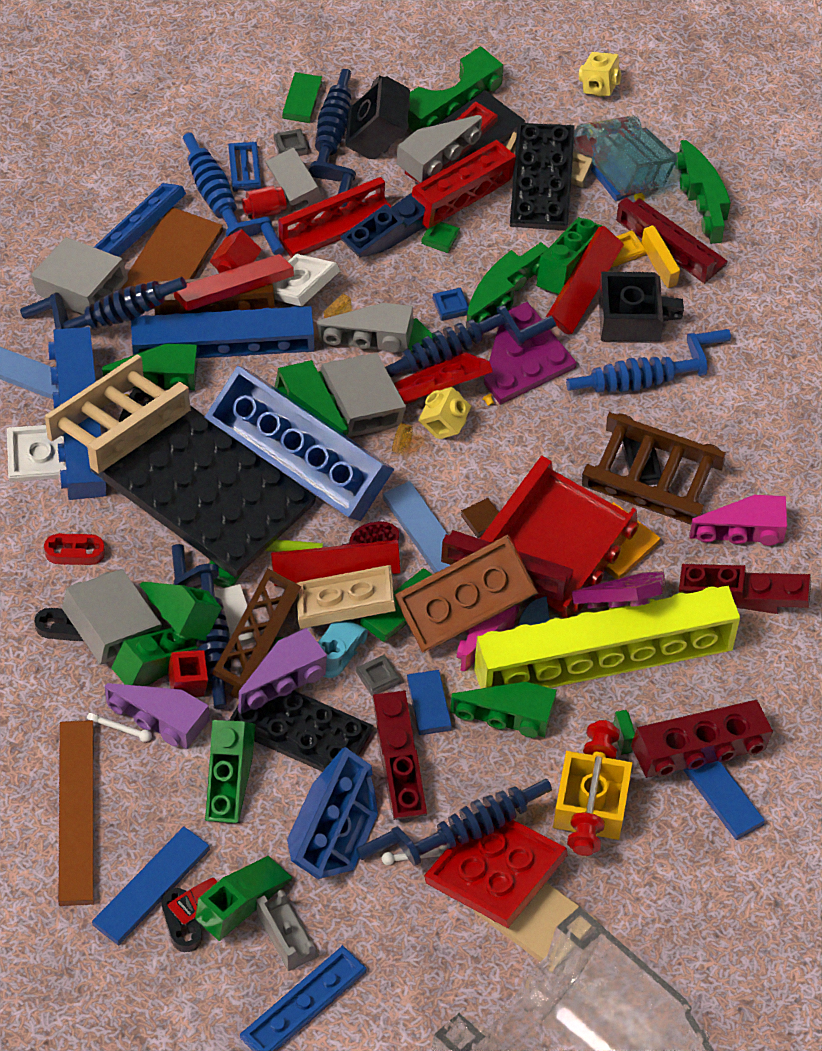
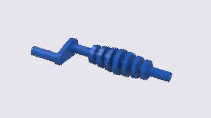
M186 133L183 136V140L190 152L187 160L196 188L215 216L224 218L228 226L226 237L241 229L249 237L262 232L273 254L281 255L284 252V248L272 227L270 218L262 217L238 222L234 214L237 205L225 173L211 156L210 152L206 148H200L193 133Z
M724 329L699 334H687V344L692 357L690 360L673 362L670 357H662L661 361L658 357H651L649 361L646 357H639L638 360L628 358L626 363L621 360L615 362L614 366L612 364L604 365L603 371L601 367H597L592 370L591 375L566 379L567 390L593 387L599 393L604 392L606 386L608 392H616L618 385L620 392H627L630 384L632 391H639L641 384L643 389L651 387L652 380L655 386L662 384L663 376L665 382L673 381L674 376L678 373L697 371L698 376H704L707 374L708 367L701 345L730 341V330Z

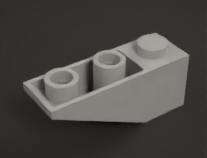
M476 115L416 130L398 145L396 164L420 183L429 176L432 177L439 173L442 166L447 162L455 160L469 144L473 145L479 140L482 134V117Z
M380 303L318 320L319 341L329 345L340 344L361 349L370 348L389 352H403L408 349L414 324L413 306Z

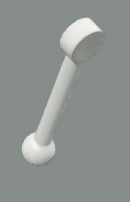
M88 713V720H93L96 723L137 736L142 742H149L152 738V733L149 730L140 731Z
M441 845L439 850H431L421 855L420 858L441 856L447 847ZM386 852L382 856V862L385 865H392L394 861L409 860L405 854L393 855L391 852Z

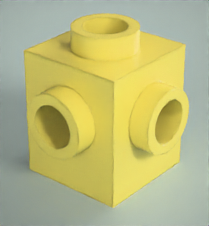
M591 52L584 65H581L579 70V81L583 82V93L594 94L599 97L611 95L615 86H618L621 81L618 54Z
M453 387L440 391L436 390L426 398V405L418 421L435 438L443 439L457 435L466 424V417L471 409V405Z

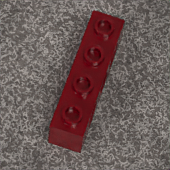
M756 699L637 727L631 747L646 778L657 775L664 777L672 774L674 771L686 768L693 770L707 763L716 761L727 762L737 756L759 754L766 750L773 730Z

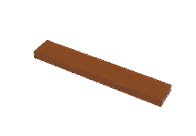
M93 720L60 722L59 906L94 905Z

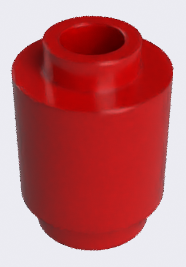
M274 185L247 191L246 198L242 199L244 213L246 216L251 215L252 220L280 214L281 210L287 208L282 187L275 188Z

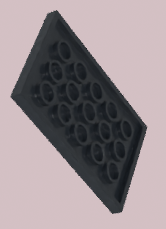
M191 405V411L98 474L94 470H90L234 578L241 574L315 504L316 500L315 495L204 418L205 416Z

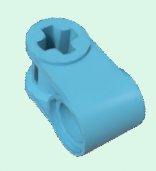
M351 620L330 624L328 630L318 641V644L327 654L326 674L323 677L333 678L344 670L351 658L358 653L356 649L359 644L365 643L368 636L366 628Z

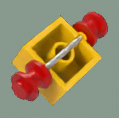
M598 720L595 723H591L587 727L586 734L592 741L584 745L583 753L566 751L553 828L574 832L568 836L567 845L573 849L574 853L581 856H590L601 849L602 842L597 836L619 840L633 762L616 760L617 749L612 743L619 740L620 730L607 720Z

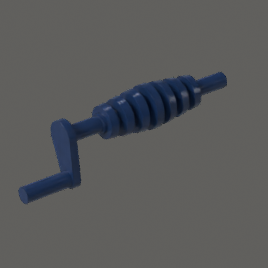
M345 68L340 72L337 85H333L330 88L319 112L315 148L319 155L317 161L312 162L308 170L314 178L341 181L338 194L351 189L352 182L356 176V172L353 169L328 163L330 155L337 152L347 129L348 111L352 98V92L348 85L352 73L349 69Z
M179 277L161 285L157 281H150L147 284H138L136 287L121 288L105 296L104 299H100L94 304L87 306L84 310V315L71 320L68 318L62 297L57 292L51 294L48 298L22 307L20 312L22 317L27 319L52 309L56 329L90 326L95 330L102 328V326L108 327L113 324H121L124 321L134 320L135 317L143 315L145 311L148 312L154 309L155 306L163 304L165 296L185 289L187 285L185 279Z
M501 305L497 307L496 315L479 323H475L473 319L466 321L467 328L462 323L454 325L455 332L451 327L443 328V334L439 330L433 332V341L429 336L423 338V348L417 342L412 345L413 354L409 349H406L402 352L400 360L385 366L390 377L405 370H410L414 374L419 372L418 364L422 370L430 367L429 359L433 365L440 364V355L443 360L449 361L453 359L452 353L457 356L463 353L462 347L466 351L472 348L471 339L475 344H478L482 341L484 333L501 325L504 326L517 345L520 346L525 341L556 327V323L553 317L549 316L519 330L506 307Z
M175 544L171 547L174 569L173 584L187 587L201 584V589L209 591L222 607L210 633L206 636V641L195 639L196 647H198L197 651L204 650L207 683L212 685L214 709L222 710L227 708L226 681L216 677L212 672L228 644L231 634L229 633L226 614L223 610L222 599L215 597L213 579L219 576V567L215 564H201L187 572L184 545ZM227 660L222 667L231 672L229 669L231 667V660Z
M544 779L524 790H519L516 786L508 788L509 796L503 790L496 792V800L492 795L483 797V804L479 799L470 803L471 810L467 806L459 810L461 819L457 814H452L448 817L450 826L445 821L437 824V833L416 843H413L396 826L390 832L357 847L356 852L359 858L364 860L397 843L412 865L416 866L421 863V855L441 845L446 846L448 849L456 847L455 838L463 845L469 843L468 834L473 840L482 838L481 831L486 836L494 833V826L497 829L505 826L504 816L511 822L517 817L515 809L519 814H523L528 810V802L552 791V786L548 779Z

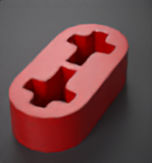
M58 533L49 536L44 543L45 557L53 564L95 565L101 562L105 555L103 540L93 534ZM57 545H63L61 553H55L54 549H56ZM88 546H94L93 553L87 554Z

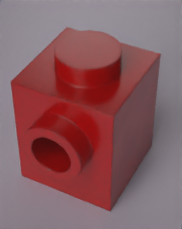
M241 229L223 240L209 262L219 273L253 263L262 249Z
M204 650L171 652L168 666L170 689L183 690L193 697H204L208 682Z

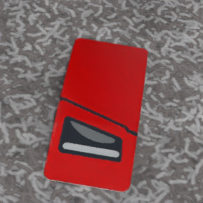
M212 877L196 885L167 905L182 924H187L195 918L198 898L217 883L216 879Z

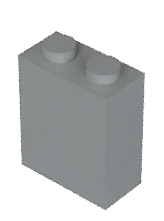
M65 237L31 274L37 295L48 298L51 294L57 292L61 295L66 308L84 314L87 306L119 290L128 280L122 258Z
M378 353L358 355L339 361L333 360L321 365L320 371L324 376L325 386L329 394L334 395L340 416L344 417L348 423L349 433L346 435L348 438L401 425L406 406Z
M123 569L111 573L106 572L97 578L83 583L77 582L66 588L62 609L100 665L116 659L124 640L160 631V621Z

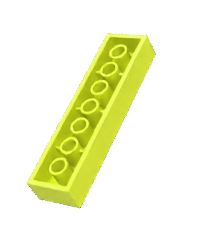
M729 586L719 588L708 587L699 592L689 594L678 593L672 597L659 600L650 599L649 604L641 606L612 607L609 610L595 613L584 612L578 616L565 619L554 618L545 623L531 626L524 624L515 629L501 632L489 631L481 636H477L474 670L480 689L525 681L553 688L733 651L740 615Z

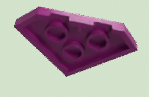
M528 302L508 310L519 330L542 320ZM501 325L498 327L489 359L493 372L485 375L484 385L501 405L575 369L577 362L551 330L537 335L518 346L504 326Z
M664 571L642 572L572 591L574 604L587 603L588 608L606 606L607 602L609 607L624 606L628 604V601H630L631 606L649 604V598L663 594L666 585Z

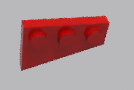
M463 352L458 356L456 354L453 355V359L449 361L443 360L440 364H434L429 368L395 382L394 385L404 404H410L418 400L419 397L431 394L433 391H440L492 373L490 361Z

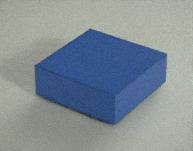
M461 287L433 294L432 299L441 321L467 315L469 306Z

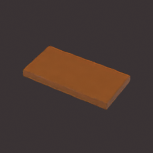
M172 207L164 215L127 273L128 280L121 288L136 287L138 284H147L150 281H170L179 277L194 279L222 234L223 225Z
M506 535L394 596L422 653H426L537 595L538 591L511 537Z

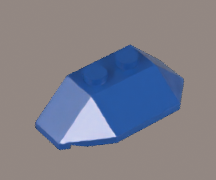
M346 747L341 749L313 782L287 838L291 861L317 879L354 870L359 859L356 848L366 843L378 815L375 789L371 779L373 775L372 765Z

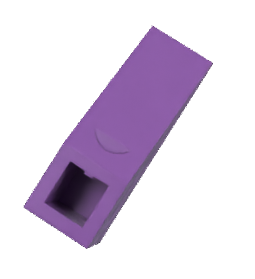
M307 628L279 640L239 690L238 711L240 714L251 709H258L266 702L279 696H286L294 689L307 683H314L326 674L327 654Z
M107 683L104 686L106 702L112 711L120 715L123 713L128 714L134 718L139 727L144 730H155L161 734L165 742L172 746L179 744L188 749L210 721L209 705L180 689Z

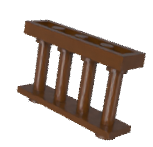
M609 412L607 415L606 431L612 432V435L599 465L592 466L586 464L582 473V486L691 525L692 518L703 515L704 505L700 504L698 499L711 468L723 470L726 452L721 451L715 445H703L634 421L626 414ZM626 437L640 442L641 445L628 475L621 476L612 473L610 469L623 438ZM654 447L669 452L670 456L657 486L652 487L641 483L639 479ZM683 457L700 464L687 495L680 497L670 493L668 490Z

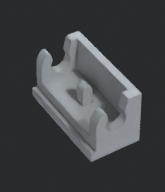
M294 147L266 161L267 167L280 187H282L291 206L305 200L302 204L294 207L296 211L323 201L316 182Z
M279 890L277 899L269 902L265 896L256 899L257 916L289 971L319 957V954L288 901L285 892Z

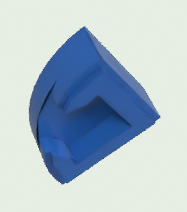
M547 596L535 599L527 605L518 620L517 627L524 624L530 626L541 624L550 620Z

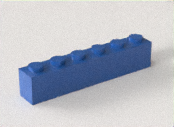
M311 306L221 312L205 311L201 313H174L153 316L143 315L131 320L133 355L166 343L197 345L198 359L314 352V328Z
M90 327L53 329L54 341L48 342L49 360H55L56 367H50L51 384L58 385V392H53L54 409L96 382ZM88 417L78 424V426L94 437L101 436L100 424L92 418ZM67 433L61 435L63 443L58 444L59 462H65L66 470H60L61 489L67 488L68 500L106 496V482L90 471L88 448Z

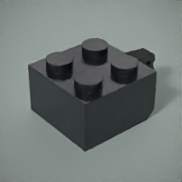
M379 75L373 81L371 89L349 107L345 146L368 159H376L380 154L387 152L396 140L403 138L409 128L410 88L388 76L383 77Z
M601 272L598 292L601 341H661L663 322L682 319L684 312L683 299L662 296L660 276L657 273Z

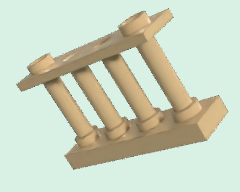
M137 354L46 414L47 437L50 441H54L64 433H67L88 448L90 468L99 474L191 411L189 387L179 382L169 390H163L143 376L142 357ZM136 386L153 397L154 400L145 406H141L124 393ZM113 401L132 415L119 422L102 411L101 408ZM90 417L107 428L108 431L96 438L78 426V424Z

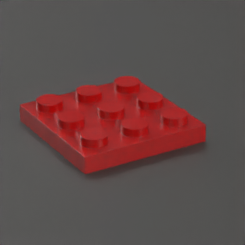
M504 816L505 826L500 829L494 826V833L488 836L481 831L482 838L473 840L468 834L469 843L463 845L455 839L456 847L447 848L427 871L424 878L429 886L509 928L567 858L568 853L567 848L515 820L509 822Z

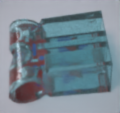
M634 115L583 123L574 130V144L577 150L587 157H592V163L622 196L663 188L678 159V156L646 127L642 128L639 118Z

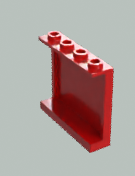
M541 455L480 539L493 543L509 535L517 551L573 569V576L563 601L547 597L548 609L563 618H570L573 612L578 613L585 604H574L572 591L600 584L606 566L609 563H615L621 553V545L626 539L631 540L638 530L637 509L632 508L629 513L625 512L554 471L552 461ZM537 594L531 598L535 600L546 596Z

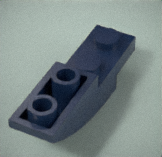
M410 193L391 208L387 204L383 205L340 236V238L359 258L383 252L425 228L422 224L425 207L412 197V193Z

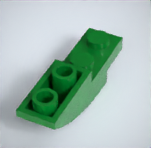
M681 140L679 152H675L674 155L676 170L681 169L682 173L679 178L681 191H686L688 201L696 200L697 211L703 212L704 217L701 220L703 234H708L710 244L722 243L725 228L724 220H728L731 204L727 190L721 177L709 160L690 142Z
M540 242L521 256H518L511 250L489 269L475 289L468 307L466 321L471 319L475 323L484 321L496 315L497 307L504 305L509 310L514 302V291H519L532 276H538L540 256L548 247Z

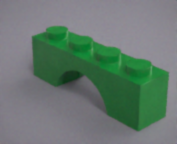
M480 46L460 59V81L455 86L445 90H428L418 86L412 90L409 96V128L415 132L418 129L435 126L484 90L487 92L497 90L503 81L504 64Z

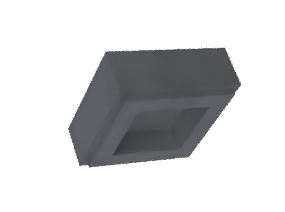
M301 129L273 134L278 154L293 147L299 156L308 154V148Z
M385 654L356 667V673L371 696L400 684V677Z

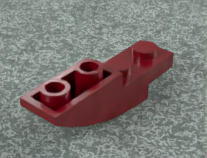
M682 564L679 593L689 594L702 591L708 587L719 588L729 586L737 608L778 614L779 607L809 608L812 581L811 574L746 572L745 565Z
M406 690L373 694L372 700L377 725V739L393 820L427 816Z

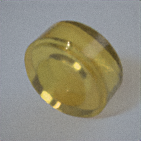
M402 422L399 424L393 440L392 452L401 455L406 454L413 436L412 425Z

